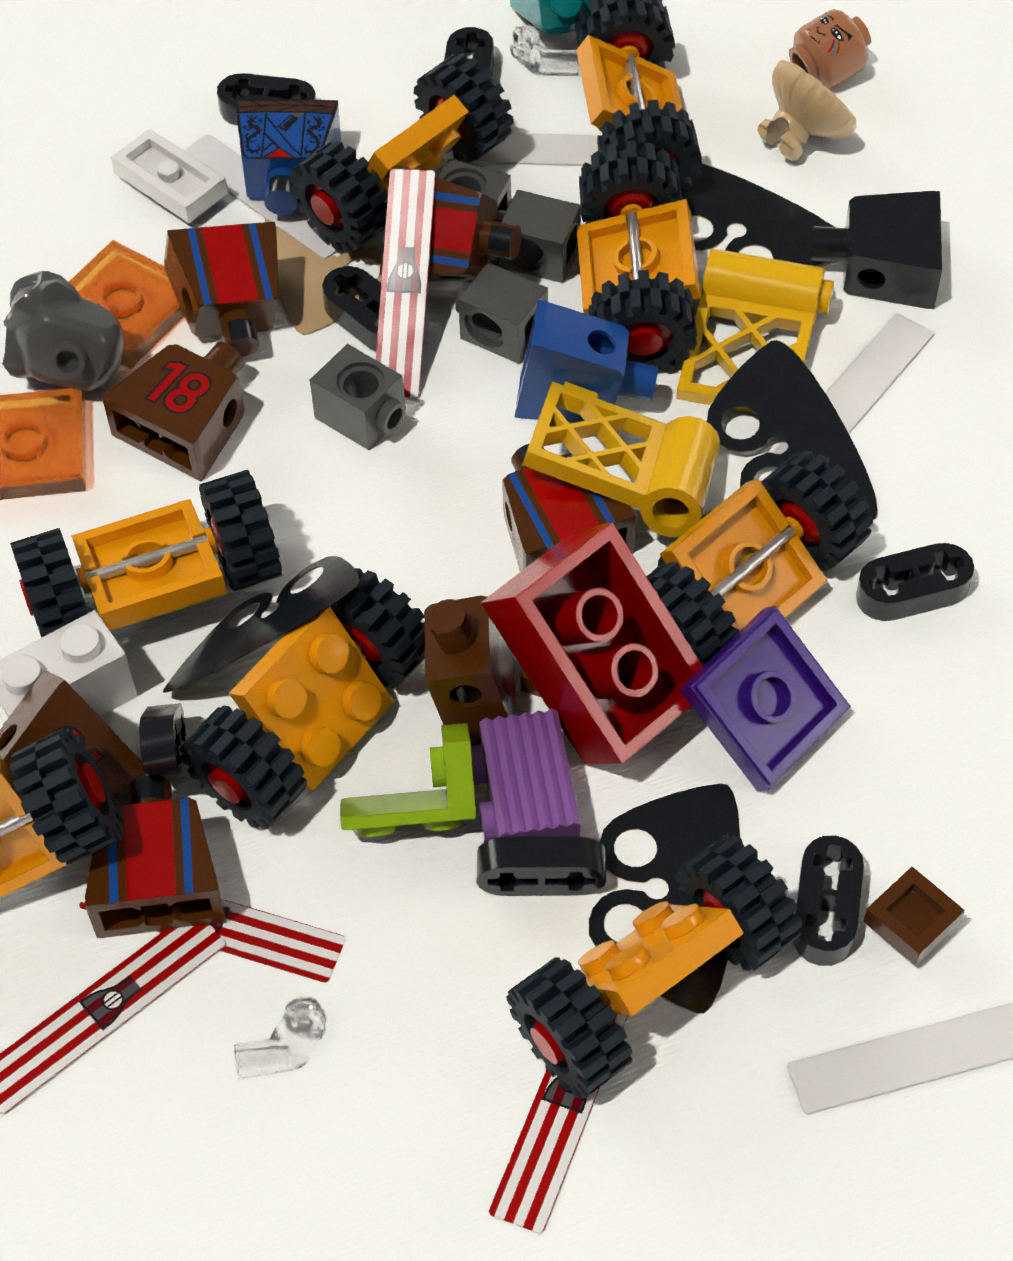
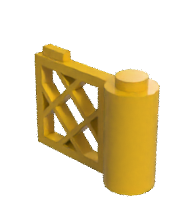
M711 248L705 268L701 298L695 316L697 344L694 350H689L690 357L684 360L677 386L676 399L711 405L728 380L717 386L693 383L695 371L716 360L731 378L738 368L727 354L748 342H751L758 351L768 344L762 335L774 328L799 332L797 342L790 345L789 348L805 364L817 314L828 315L834 281L824 279L825 268ZM709 316L734 320L742 331L718 343L707 329ZM703 343L707 350L700 353ZM744 407L732 408V410L754 413L752 410Z
M552 381L522 466L641 509L642 519L652 531L662 536L675 538L681 537L702 519L719 451L720 439L718 432L713 426L701 418L692 416L677 417L665 424L598 399V393L566 381L564 385ZM557 407L579 414L584 421L569 424ZM624 431L646 439V441L627 445L617 432ZM597 436L607 449L592 452L582 439ZM563 443L573 456L566 458L541 448ZM620 464L634 483L611 475L605 467Z

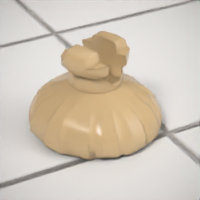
M780 60L772 73V85L779 110L773 115L772 119L765 118L758 125V134L764 142L770 146L777 142L780 144L778 147L779 151L790 161H796L803 153L802 145L806 143L810 136L840 139L854 132L857 128L856 117L826 86H823L811 74L806 73L797 64L786 60Z

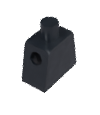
M940 191L854 196L848 202L845 228L813 226L811 261L843 262V290L848 295L924 309H934L942 273Z

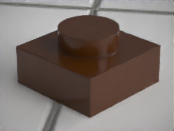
M911 866L866 909L863 922L913 965L917 966L961 924L965 910Z

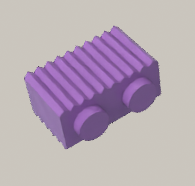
M551 708L547 712L538 710L533 714L524 712L520 716L511 714L507 718L498 716L493 720L489 718L481 720L479 722L481 744L471 745L474 785L487 784L489 801L479 803L484 842L501 837H580L581 824L558 711Z

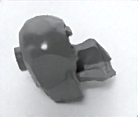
M38 271L27 274L14 282L10 292L11 310L3 321L6 327V339L2 365L9 375L22 379L35 378L42 382L85 391L98 390L105 387L118 372L124 357V334L117 318L105 307L82 298L76 288L59 274L50 271Z

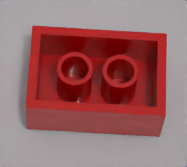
M613 522L574 530L480 602L548 709L552 708L558 711L561 729L584 764H623L691 707L679 689L703 666Z

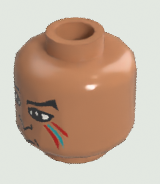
M831 9L801 26L794 33L793 47L789 49L790 61L818 79L823 86L831 89L866 67L868 62L867 46L871 44V35L865 23L858 16L851 18L844 11Z

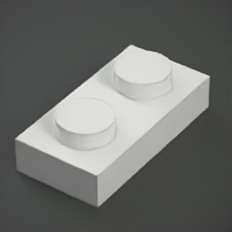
M151 128L110 157L114 174L187 223L192 222L228 194L226 178Z

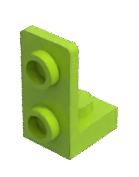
M467 723L441 725L442 746L429 747L433 788L446 786V789L343 798L340 802L341 829H356V833L360 836L376 837L390 834L396 830V826L423 824L424 829L444 831L461 826L463 824L462 820L476 819L471 744Z

